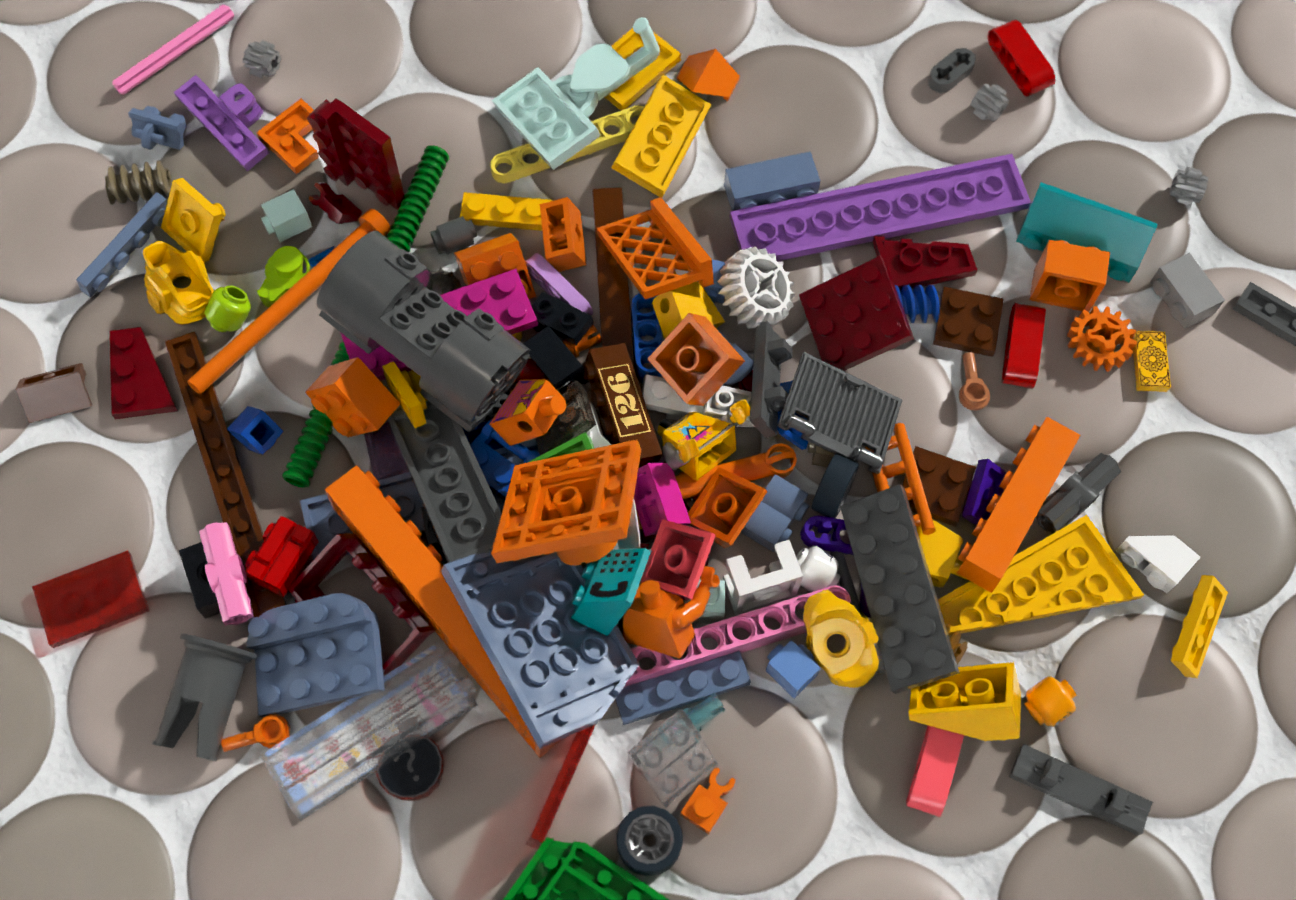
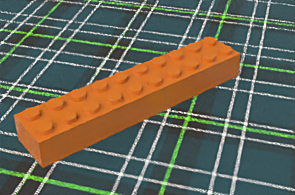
M356 465L325 489L333 510L380 562L436 629L435 633L537 756L541 758L561 740L539 749L442 575L443 564L441 561L443 559L431 544L427 547L424 545L423 540L420 538L422 536L421 532L410 519L407 522L404 521V518L399 513L401 509L390 495L384 498L383 493L379 489L381 485L369 470L363 473L358 465Z

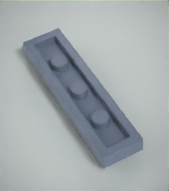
M156 192L76 279L83 293L91 298L96 291L101 292L109 283V277L116 269L121 270L128 263L129 255L136 247L141 248L149 239V233L156 226H161L167 205V199Z
M737 651L624 687L615 698L622 723L626 725L748 686L751 681L741 653Z

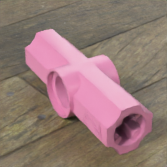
M215 522L206 525L205 528L199 531L208 563L205 564V571L213 593L216 594L222 621L225 626L245 623L254 616L245 586L247 576L239 554L236 553L230 526L227 522Z

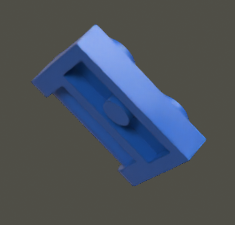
M491 419L485 424L482 432L470 446L491 491L505 500L514 464L488 446L491 440L494 439L523 460L524 463H528L542 454L536 450H529L521 443L509 446L490 426Z

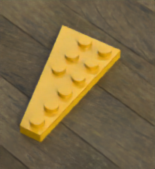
M1085 515L1016 554L992 593L969 581L939 598L938 602L944 622L950 626L948 636H951L956 631L967 633L1141 599L1144 594L1090 518Z

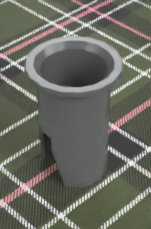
M182 633L180 638L185 640L186 649L156 739L152 744L174 748L195 716L199 702H202L198 718L197 757L217 761V753L246 664L250 663L252 659L257 660L258 655L230 645Z

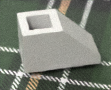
M1175 535L1128 536L1116 550L1128 566L1138 569L1147 577L1148 582L1153 587L1163 590L1166 594L1180 582L1201 558Z

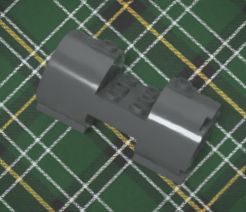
M369 232L352 245L341 257L323 283L316 303L317 307L321 310L319 316L368 354L380 346L389 351L421 376L419 387L422 388L420 391L422 396L470 433L485 420L486 416L495 407L494 403L513 385L528 362L531 350L508 333L489 313L483 312L478 308L466 316L463 312L452 308L443 301L440 294L426 287L429 282L430 271L418 261L416 256L400 249L380 232Z

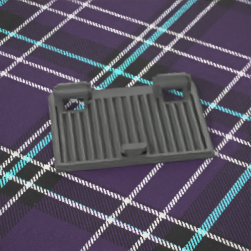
M803 352L777 426L786 431L790 428L802 432V439L854 462L860 460L869 465V471L879 474L903 400ZM794 413H797L807 418V420L794 415ZM862 445L874 450V453L863 448Z

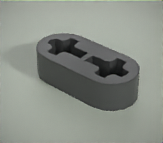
M958 48L947 55L931 69L928 79L930 88L938 93H946L971 74L976 61L974 53L966 48ZM946 74H948L947 80L943 78Z

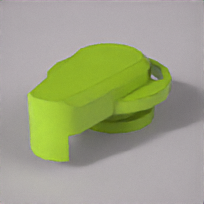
M283 246L276 250L268 259L265 265L266 279L260 289L256 290L264 306L270 307L310 271L311 266L307 257L296 247ZM303 260L306 262L307 265L306 273H304V269L302 266Z

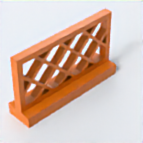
M661 197L650 201L651 209L597 228L598 237L645 300L698 281L702 288L714 284L712 259ZM646 222L651 223L649 228L637 226ZM614 233H623L621 237L609 236ZM631 235L643 236L641 240L629 239ZM651 238L663 239L661 243L649 242ZM623 247L635 249L633 253L622 252ZM643 250L655 252L653 256L641 255ZM663 253L676 255L674 259L661 258ZM635 263L647 265L645 269L633 268ZM655 266L668 268L666 272L653 271ZM676 269L688 271V273L682 275L674 274ZM648 279L660 281V283L648 287L645 284Z

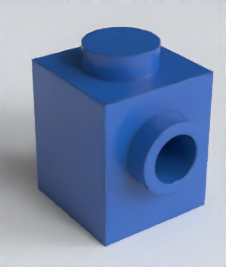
M247 406L227 428L247 450L261 455L275 444L277 438L284 432L263 410Z

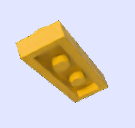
M464 192L460 217L463 216L466 221L471 220L473 225L542 231L540 204L552 200Z
M1211 575L1201 576L1198 587L1193 592V600L1188 614L1183 619L1182 630L1177 644L1172 649L1170 661L1185 677L1198 678L1228 594L1220 582Z

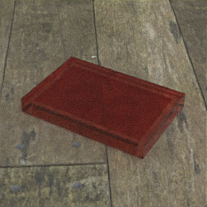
M128 550L32 586L48 643L52 648L149 612L132 554Z

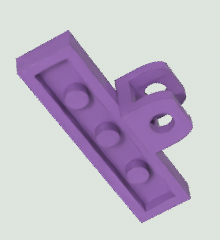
M194 75L173 92L179 101L246 171H249L269 154L268 149L248 129L262 116L263 110L255 102L256 98L242 83L232 86L218 98L197 75ZM240 94L245 95L237 101H235L236 96ZM252 107V111L249 114H244Z

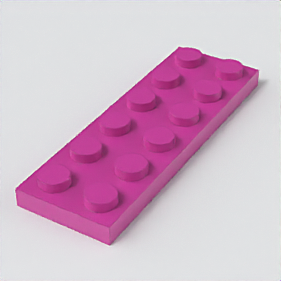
M516 269L441 295L443 301L455 310L463 312L466 316L478 308L483 312L489 313L511 335L538 326L537 318ZM340 332L349 359L359 357L380 381L386 380L382 366L393 361L400 372L412 370L382 346L368 354Z

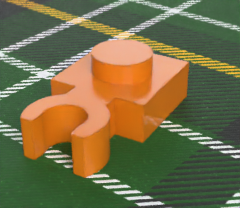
M715 768L711 772L709 788L706 789L699 784L680 813V816L707 834L711 832L728 804L720 798L721 795L728 794L735 784V779L732 777L727 785H718L716 777L719 775V768Z

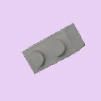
M1190 253L1161 266L1150 281L1155 293L1163 298L1170 308L1174 319L1179 321L1184 329L1214 315L1225 301Z

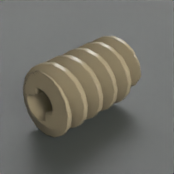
M160 160L156 161L155 170H152L148 162L144 163L143 171H140L137 164L133 163L131 173H128L124 165H120L119 174H116L113 167L109 166L105 178L106 193L111 205L115 204L116 199L121 204L126 203L128 198L132 202H137L140 196L143 200L148 201L151 199L152 194L154 195L156 192L162 196L165 193L169 197L172 185L170 171L163 167Z

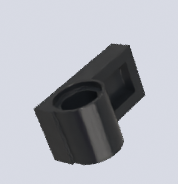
M542 292L531 305L538 322V326L533 327L536 332L539 333L549 326L558 337L574 345L579 343L594 323L591 315L545 292Z

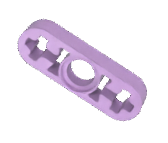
M535 253L525 261L530 277L547 294L589 315L593 314V309L588 301L540 254Z

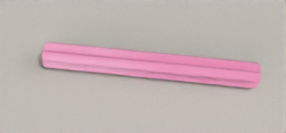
M221 5L117 77L112 82L113 86L120 94L125 95L234 18L232 10L226 5Z

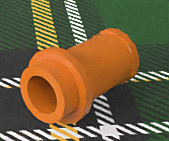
M592 325L577 345L566 340L562 342L577 358L580 352L595 344H599L601 336L598 334L589 339L587 338L598 331Z

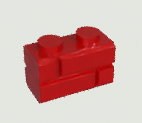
M280 516L276 523L272 522L267 526L263 534V540L265 541L260 549L252 551L245 563V568H247L245 573L252 582L269 589L281 597H285L289 591L288 588L299 575L319 541L312 530Z

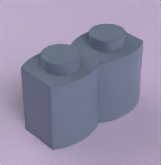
M776 474L765 488L768 492L741 531L742 534L772 552L775 551L774 546L776 543L790 539L793 531L789 529L795 519L800 522L810 506L806 503L808 493Z

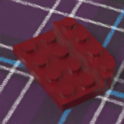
M335 98L330 103L326 99L307 117L314 132L313 138L318 144V154L326 164L323 168L324 172L333 181L339 179L347 187L355 181L362 189L366 190L368 188L374 192L382 204L386 206L390 204L398 210L401 207L402 200L405 198L390 136L342 101Z

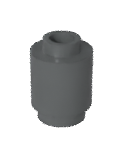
M463 216L438 225L436 230L430 232L438 254L446 252L447 255L473 245V238L477 237L472 221H466Z

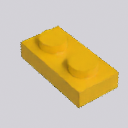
M394 361L382 366L389 389L401 403V408L414 428L426 424L423 410L427 409L426 402L419 391L413 392V383L406 370L400 372Z

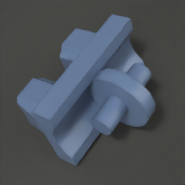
M148 105L143 110L132 108L128 112L132 120V136L141 139L143 148L151 150L156 144L181 150L184 146L183 133L186 130V122L183 115L174 113L169 118L163 117L157 108Z

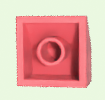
M662 519L640 583L646 580H655L659 583L660 590L679 595L684 600H691L716 535Z

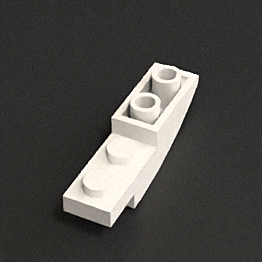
M647 374L643 378L641 392L647 409L667 413V419L678 421L689 412H697L709 417H723L731 412L729 408L734 403L746 399L751 407L752 392L721 386L704 406L686 404L664 378ZM747 416L746 421L736 427L755 426L751 423L750 416Z

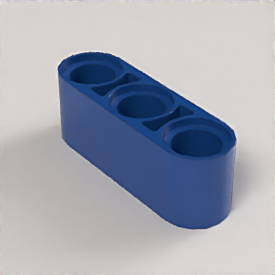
M639 292L632 299V331L635 373L637 379L643 383V378L646 374L662 378V375L656 368L647 369L642 366L650 363L647 358L662 343V330L652 305V301L656 296L645 300ZM647 308L650 309L651 312L642 313L639 310ZM649 335L654 339L645 341L641 337Z

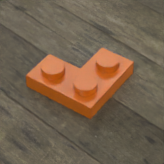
M302 98L256 132L259 140L296 174L319 157L317 150L303 138L313 130L307 117L314 109Z

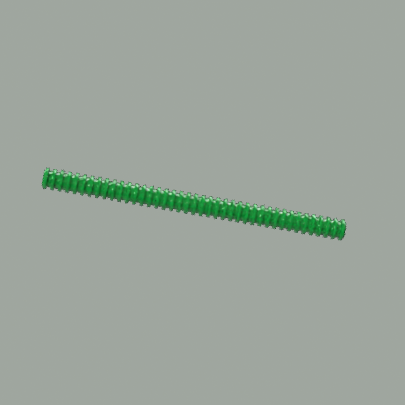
M429 145L424 149L421 161L417 165L418 168L415 170L411 184L407 188L408 191L404 195L405 199L402 200L401 207L397 211L398 214L394 218L395 222L392 223L391 230L387 234V239L406 252H410V247L414 243L413 239L417 236V231L420 229V224L424 219L423 216L427 212L430 201L434 196L433 193L437 189L436 186L439 184L443 171L446 168V163L450 159L449 154L438 146ZM344 342L339 344V350L334 355L336 359L332 360L331 365L350 360ZM314 406V410L309 412L310 418L305 422L307 427H303L301 431L303 436H299L297 440L299 444L294 447L295 453H292L290 456L292 462H288L286 465L288 471H284L282 474L286 482L301 488L309 487V478L314 476L312 470L317 468L318 464L316 461H320L322 457L320 452L325 450L324 444L329 441L327 435H331L333 431L331 427L333 422L325 413L318 411Z

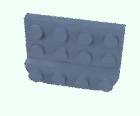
M334 593L270 609L259 617L253 618L248 624L247 648L254 650V653L258 655L257 660H255L258 716L260 717L270 714H285L385 691L378 617L376 612L371 611L369 606L361 599L344 593Z

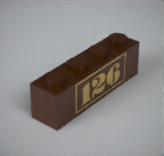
M622 343L589 349L582 366L585 370L584 378L586 381H590L592 387V404L595 408L599 409L601 415L600 425L603 435L608 437L611 445L637 439L642 449L639 468L648 463H658L662 456V451L626 344Z

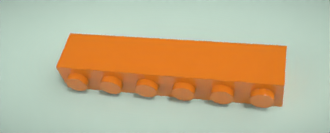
M1049 417L1045 418L1040 427L1034 424L1025 440L1030 443L1028 449L1026 450L1021 447L1012 464L1017 466L1015 472L1013 473L1008 470L999 485L1000 488L1004 489L1001 496L994 494L985 509L991 514L987 520L980 518L973 530L972 535L977 537L973 545L967 542L957 558L963 562L957 574L991 593L994 591L1080 438V434Z

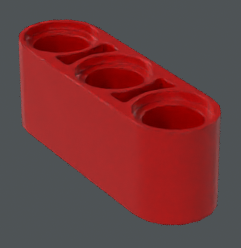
M1012 20L988 31L989 46L1023 95H1033L1055 84L1056 77L1052 66L1018 20Z
M1014 302L1008 324L1001 383L1030 389L1035 387L1039 372L1046 308Z

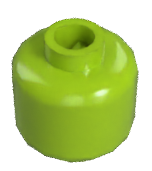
M228 285L217 288L212 293L205 307L204 314L215 330L219 332L237 331L243 326L250 312L251 304L243 290L236 286Z

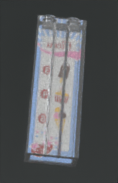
M436 642L384 676L385 691L347 699L260 755L291 811L301 821L424 739L429 738L478 706L473 696L477 689L467 674L461 677L456 670L460 664L450 649L444 652L440 644Z

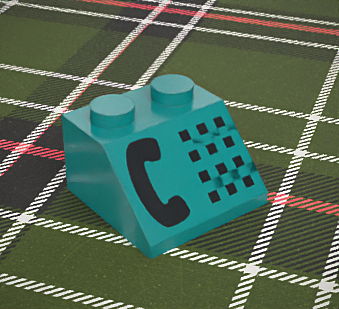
M646 548L613 549L603 558L587 564L581 576L586 579L584 586L579 585L571 601V604L576 605L571 619L608 636L632 605L651 551Z

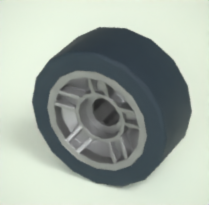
M835 454L816 491L812 510L827 517L836 518L841 510L840 506L844 504L854 482L859 463Z
M641 806L629 812L621 821L617 832V849L623 863L633 872L644 876L659 875L669 870L679 858L683 844L682 829L676 818L666 809L657 806ZM654 834L656 844L652 847L645 846L643 837Z

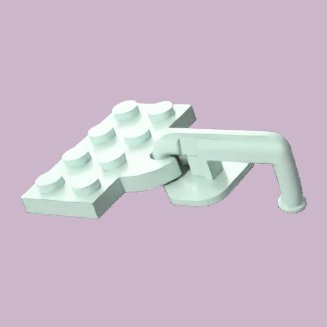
M638 18L633 25L634 32L640 34L644 46L625 60L610 45L597 44L577 58L573 74L562 76L552 82L537 67L492 100L497 110L552 170L601 136L598 128L588 119L594 112L598 101L658 58L660 48L646 18Z

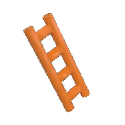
M897 423L894 426V435L891 436L887 451L898 447L902 461L884 467L882 465L879 474L872 472L877 493L889 489L888 478L905 473L909 487L905 488L908 501L913 499L917 514L913 515L916 527L921 526L924 535H931L936 529L905 424ZM865 447V449H867V450H869V451H871V452L874 453V450H872V449H870V448H868V447Z

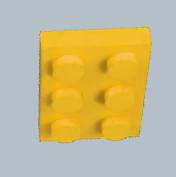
M632 28L611 47L625 60L643 47L644 43L640 34L635 33ZM654 33V36L660 48L658 58L604 97L620 111L627 109L652 87L662 74L665 75L681 61V53L656 33Z

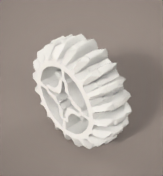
M755 246L736 252L735 255L725 261V266L720 270L722 276L717 281L723 287L718 293L725 297L723 305L729 306L731 309L729 316L737 315L738 324L746 323L748 329L760 326L765 321H768L773 327L789 315L788 311L794 306L791 300L795 293L790 288L795 283L788 279L790 272L783 269L784 261L777 262L776 254H768L766 248L757 249Z

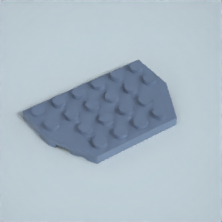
M490 552L473 554L444 564L441 570L442 575L539 749L597 724L640 664L617 625L606 636L571 619L576 605L571 604V601L579 585L584 586L586 579L581 577L584 571L582 566L563 563L556 552L502 563H496Z

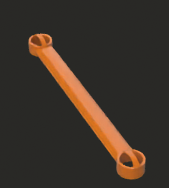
M781 443L771 446L767 452L719 464L697 481L686 473L675 477L682 498L687 499L701 494L718 467L748 481L769 476L773 477L775 474L785 478L793 471L797 457L789 445ZM775 452H782L781 454L769 458V456ZM790 459L791 467L786 470H778L772 466L773 463L780 460Z

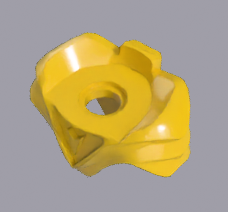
M157 241L143 249L146 269L144 285L147 289L148 303L156 313H166L175 323L181 325L205 318V307L214 290L209 283L202 258L195 255L191 250L182 252L163 241ZM181 276L188 277L191 280L190 285L186 288H177L173 285V282Z
M823 590L810 596L805 603L803 620L807 631V649L813 654L814 660L827 673L833 684L851 688L864 686L874 676L879 665L874 643L878 642L879 638L872 622L864 616L861 617L854 605L836 597L830 590ZM833 634H840L845 638V646L839 652H831L827 648V640Z

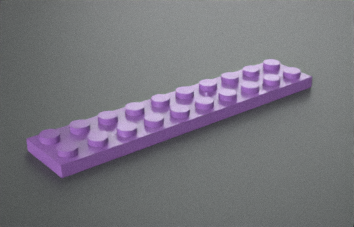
M1012 154L730 211L729 218L739 250L755 246L757 249L766 248L768 254H776V261H782L872 242L874 236H881L887 239L1028 209L1031 201Z

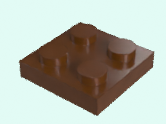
M944 287L941 293L940 315L936 323L933 345L993 357L996 352L1004 299Z
M915 446L913 455L932 519L956 527L976 467ZM906 475L902 483L904 488L909 487ZM913 499L909 500L911 511L917 513Z

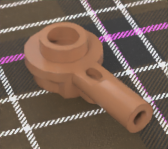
M968 352L962 355L966 381L959 391V400L965 408L977 411L987 406L990 401V392L983 379L978 378L975 354Z

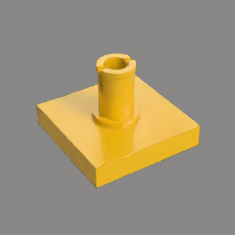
M179 178L172 181L161 229L186 251L191 250L195 255L200 256L203 262L210 261L220 222L224 221L223 217L226 216L225 210L219 203H210L187 181Z

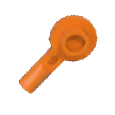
M270 714L255 724L253 730L223 738L221 746L224 752L255 743H260L270 749L278 748L288 740L290 725L283 716Z

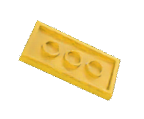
M662 74L611 168L662 198L712 104Z

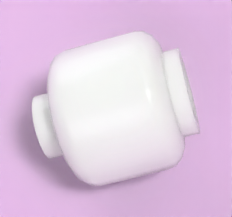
M812 546L809 549L803 547L798 552L796 558L803 574L801 587L811 593L837 585L840 575L837 574L839 563L836 558L817 546Z

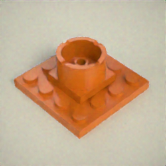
M638 440L514 465L491 552L495 562L517 561L523 558L548 555L556 552L559 559L565 564L581 565L583 562L589 564L606 556L616 546L618 540L626 539L642 450Z

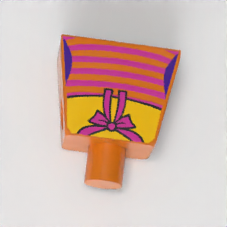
M546 379L519 380L490 422V426L509 446L534 439L547 433L557 416L564 413L566 401Z

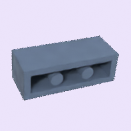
M810 151L725 169L724 188L731 210L735 211L818 194L821 180Z

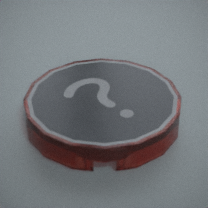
M403 732L391 737L382 746L376 758L375 773L379 784L391 797L398 800L418 801L429 796L439 786L444 773L445 760L440 747L429 736L419 732Z

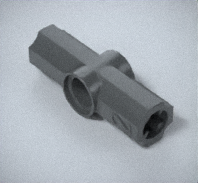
M1100 453L1079 474L1075 472L1056 491L1057 494L1040 508L1036 515L1038 524L1046 532L1055 533L1063 528L1077 513L1079 515L1083 513L1099 497V493L1120 474L1121 470L1118 467V462L1110 455Z

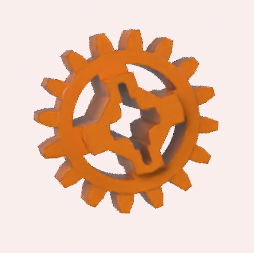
M1094 306L1090 313L1083 310L1079 317H1075L1067 333V337L1071 338L1068 348H1076L1073 355L1074 359L1082 357L1084 359L1082 366L1085 367L1090 362L1093 364L1094 371H1098L1101 365H1104L1107 372L1111 371L1114 365L1118 368L1122 367L1124 362L1128 361L1133 354L1132 350L1137 344V341L1132 339L1136 334V330L1127 328L1131 322L1130 319L1122 321L1119 319L1121 312L1118 311L1112 315L1110 314V307L1107 306L1103 312H1100L1097 306ZM1089 325L1090 328L1086 333H1083V329ZM1121 344L1120 350L1114 353L1116 346Z

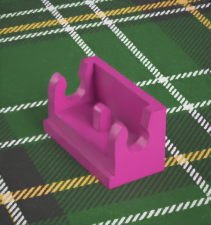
M648 463L638 468L634 501L645 536L656 535L662 519L685 526L690 524L691 521L674 471L668 463Z

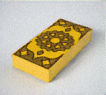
M1136 331L1132 339L1137 341L1133 349L1137 391L1168 392L1171 388L1165 332Z

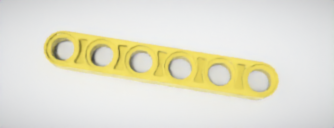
M633 106L591 121L598 128L601 136L565 162L626 141L634 126L630 120L635 116H639L644 106ZM609 125H615L620 131L617 134L609 135L605 133L604 129ZM529 143L497 154L490 163L492 177L499 183H509L551 168ZM531 153L539 157V160L532 164L526 163L523 160L527 154ZM501 163H507L512 166V169L507 173H500L496 170V167Z

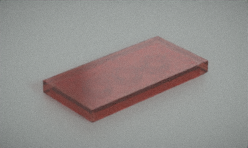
M596 724L575 733L526 845L537 849L543 844Z

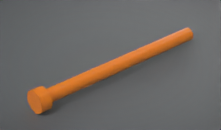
M373 208L367 210L358 219L360 226L187 381L190 387L199 395L207 390L325 282L341 257L360 238L372 231H378L383 236L387 235L391 227L384 216Z

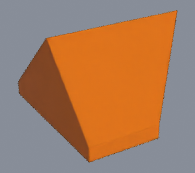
M717 49L688 56L677 76V81L682 82L691 92L721 96L727 101L740 80L739 74Z

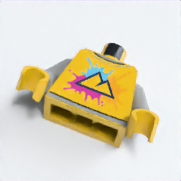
M743 399L734 403L729 408L731 412L723 417H709L697 412H689L677 422L663 419L658 426L657 432L662 437V455L665 462L673 470L679 468L694 480L700 479L736 451L735 427L743 424L746 421V417L750 416L751 407L747 400Z

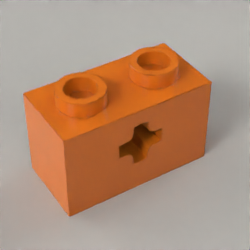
M568 197L540 204L545 259L558 272L586 266L580 210Z

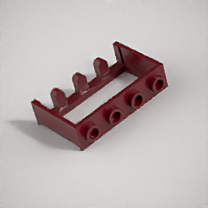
M339 533L301 573L288 590L295 598V603L326 596L318 585L349 552L353 557L351 560L352 564L358 569H363L374 582L371 585L377 593L384 594L394 606L392 609L394 615L400 619L404 618L413 629L409 634L410 636L383 664L385 685L394 672L436 629L355 533Z

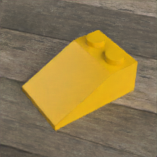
M1014 662L958 667L959 674L911 689L908 712L910 721L983 741L1020 738L1021 691Z

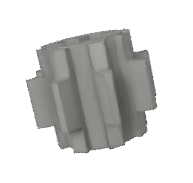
M263 40L261 43L256 41L248 44L247 49L244 51L243 63H245L244 66L250 69L249 74L259 78H263V76L271 77V75L274 76L280 67L281 56L279 51L274 50V44Z
M988 83L984 84L977 91L970 104L975 108L973 113L983 121L985 119L996 121L1007 108L1010 99L1005 97L1007 92L997 84L992 86Z
M1186 167L1185 171L1178 169L1171 185L1170 195L1176 197L1175 200L1178 203L1190 206L1192 202L1200 203L1207 188L1208 177L1202 175L1203 172L1199 169Z

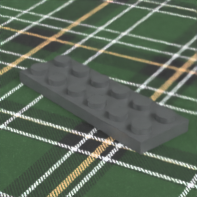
M425 401L427 409L423 410L426 424L418 428H414L403 409L393 412L387 419V422L447 562L450 563L473 554L492 552L502 513L461 425L457 424L429 401Z
M899 484L840 506L871 620L879 638L878 645L891 691L897 694L959 674L960 672L905 488Z

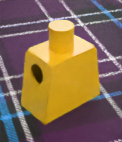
M698 281L660 294L652 301L665 339L688 313L705 316L716 329L725 323L722 315Z
M933 520L936 529L933 534L924 535L921 526L916 527L933 586L940 588L944 587L951 573L964 578L957 574L963 563L957 558L959 557L958 554L964 540L961 536Z

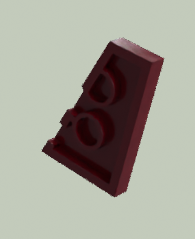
M874 236L872 241L877 257L881 255L885 259L893 283L899 287L900 291L904 285H909L913 289L916 285L927 286L972 277L976 275L978 270L969 244L932 241L930 244L914 243L912 239L901 238L900 241L885 240V237Z
M135 327L109 331L111 415L114 419L177 412L178 409L170 395L168 386L160 372L142 328Z

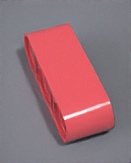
M927 726L908 792L906 806L937 817L942 815L964 735Z

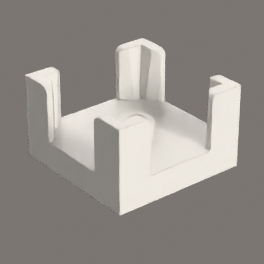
M790 540L775 544L774 548L778 561L770 563L769 569L771 573L752 579L743 556L738 555L726 559L725 565L729 574L723 575L722 580H725V588L735 615L797 596L803 574Z

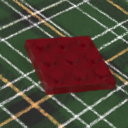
M881 255L799 294L821 360L843 371L914 339L886 261Z

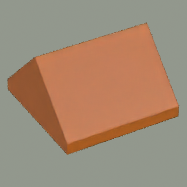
M718 467L689 510L688 515L691 521L689 525L693 528L715 534V543L723 548L730 547L768 491L759 485Z

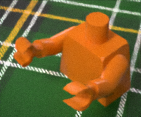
M704 566L701 582L698 588H696L693 598L685 604L679 595L660 590V585L655 580H646L640 583L632 605L623 615V637L625 641L680 659L695 636L691 623L702 617L711 595L709 592L710 587L716 588L720 583L719 577L714 574V567Z

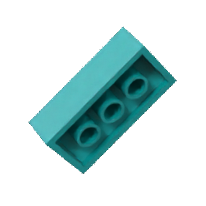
M1041 182L1026 213L1016 242L1023 244L1029 249L1044 251L1049 240H1063L1073 245L1096 247L1102 251L1110 252L1107 275L1115 280L1130 283L1143 260L1158 224Z

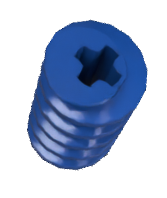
M894 285L905 315H908L910 323L915 322L917 315H920L922 323H926L929 314H932L934 323L938 322L940 303L934 285H928L925 291L922 285H916L913 291L909 285H904L901 291L897 285Z

